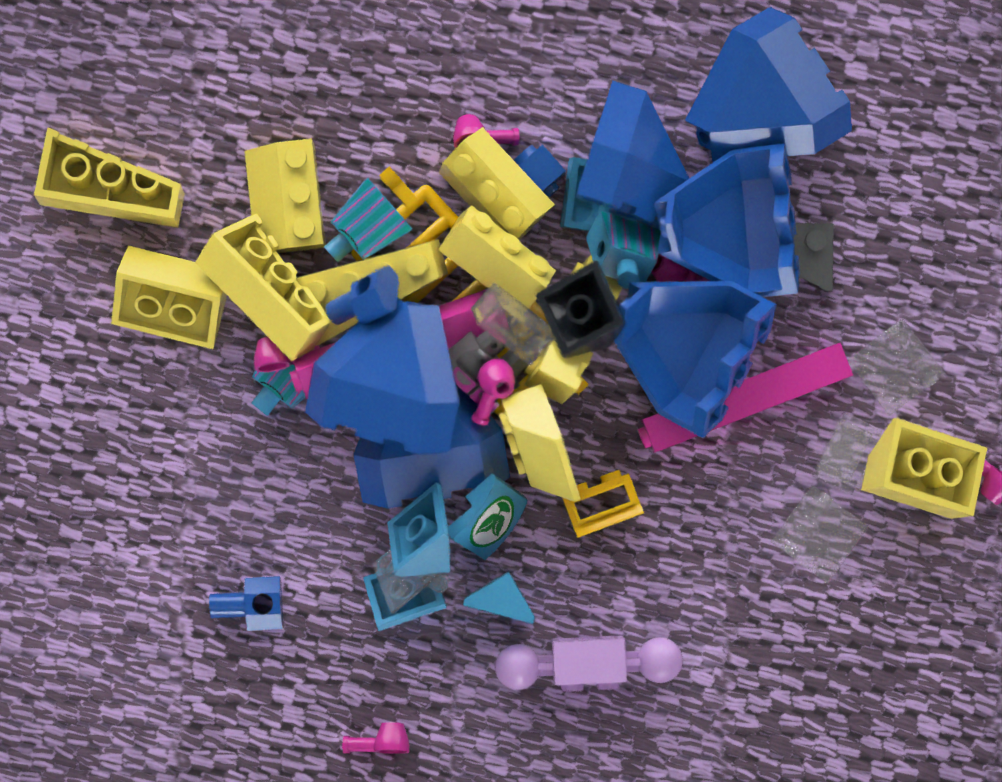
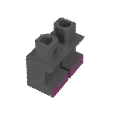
M493 326L478 337L470 331L448 350L455 383L478 405L484 392L478 382V372L486 362L493 359H501L509 363L515 376L514 389L520 386L516 377L528 365L523 355L514 347L501 358L495 355L507 343ZM505 382L499 383L496 387L503 385ZM496 398L491 413L499 406L497 401L499 398Z

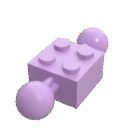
M622 635L551 639L552 655H537L530 647L522 644H514L504 648L497 656L495 672L499 681L504 686L514 690L528 688L538 677L553 676L554 684L561 685L562 691H582L583 684L595 683L598 690L619 689V682H627V672H641L646 679L655 683L671 681L679 674L683 664V657L680 648L673 641L662 637L648 640L639 651H625V638Z

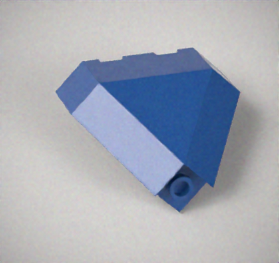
M769 7L731 30L685 119L686 122L696 126L698 144L711 150L712 162L733 149L785 143L787 156L816 154L852 131L850 100L843 90L838 92L835 90L826 76L830 70L815 47L811 50L808 49L798 34L803 29L794 17Z
M612 81L576 198L608 207V212L660 229L653 203L688 180L689 176L647 91Z
M785 143L733 149L655 201L653 204L661 229L658 254L710 281H732L761 297L798 294L800 266L799 256L795 255L794 235H797L795 211L794 206L791 204L789 186L792 185L791 169Z
M732 281L629 282L627 298L619 306L627 325L615 339L614 343L657 413L704 438L723 420L729 407L724 405V402L735 386L741 387L752 367L753 362L749 360L756 343L759 341L764 344L769 336L776 304Z
M397 297V305L394 311L369 324L362 322L355 324L314 362L305 413L321 427L335 430L337 425H343L356 429V437L381 444L385 440H395L405 443L404 450L416 454L449 453L459 400L439 305H421L410 301L403 302Z
M455 383L459 406L449 453L416 454L404 450L405 443L395 440H385L381 444L359 438L353 456L362 502L390 509L401 507L402 500L419 497L436 482L442 487L443 499L452 498V491L468 488L474 490L492 473L503 481L510 478L502 428L491 415L489 416L490 421L488 425L484 426L475 423L471 417L476 412L478 404Z

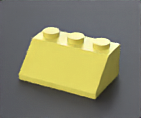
M483 127L463 140L445 159L439 171V174L469 206L472 205L478 211L487 214L496 225L507 233L516 236L519 240L555 205Z
M303 139L276 142L244 151L251 216L257 213L263 222L260 227L266 237L273 236L278 243L277 253L324 248L325 236L313 140Z
M472 205L461 213L438 249L521 314H524L537 299L535 294L547 288L556 272L543 257L534 254L521 244L516 236L504 231L487 214L478 211Z
M128 245L116 274L111 324L213 349L227 295L195 262Z
M542 384L514 393L506 398H501L505 412L499 414L519 475L526 473L531 487L573 502L581 500L562 436Z
M894 418L868 456L861 490L950 519L974 516L987 448L899 418Z

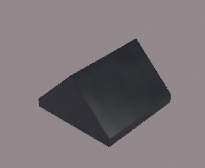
M596 260L535 294L563 358L610 347L627 325L602 268Z

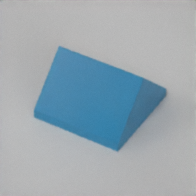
M436 482L387 522L394 574L399 577L450 572L449 533L441 485Z
M393 567L363 577L379 631L447 608L436 573L399 577L394 574Z
M509 571L465 596L464 606L533 624L534 614Z

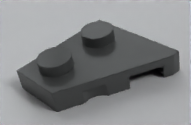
M796 223L797 235H794L795 255L799 256V278L814 284L825 292H832L834 224Z

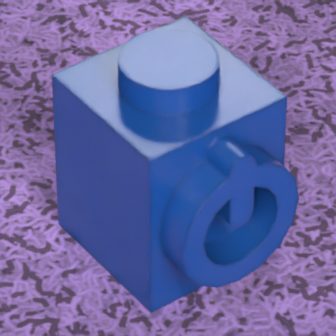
M543 144L538 149L534 145L529 146L514 159L517 165L548 198L560 188L556 183L565 176L566 170Z

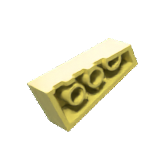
M47 127L34 196L40 205L179 227L185 195L181 184L140 166L136 167L122 161L119 157L101 152L77 139L73 140Z
M256 213L213 233L195 263L278 346L280 351L293 361L315 348L331 324V321L310 289L300 286L296 280L298 272L291 262L284 263L277 253L279 245L273 236L266 237L260 227L263 222Z
M438 239L296 278L300 286L310 289L326 312V304L349 292L352 283L387 265L398 275L397 297L399 299H403L448 274L443 253L438 250L440 247ZM356 316L340 325L331 322L317 345H321L352 328L359 322Z
M590 255L583 264L577 262L571 274L593 262L592 256ZM605 276L617 301L622 287L618 284L617 279ZM547 324L539 339V342L544 345L539 355L533 353L524 370L525 373L529 374L525 386L532 388L542 384L547 397L563 404L578 390L582 381L579 377L582 375L585 367L587 368L593 353L588 352L563 358Z

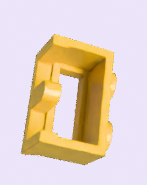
M619 469L600 476L602 483L589 488L587 482L578 484L577 488L581 500L624 485L630 502L580 520L574 504L581 500L573 502L562 498L577 538L644 514L630 474L622 476Z

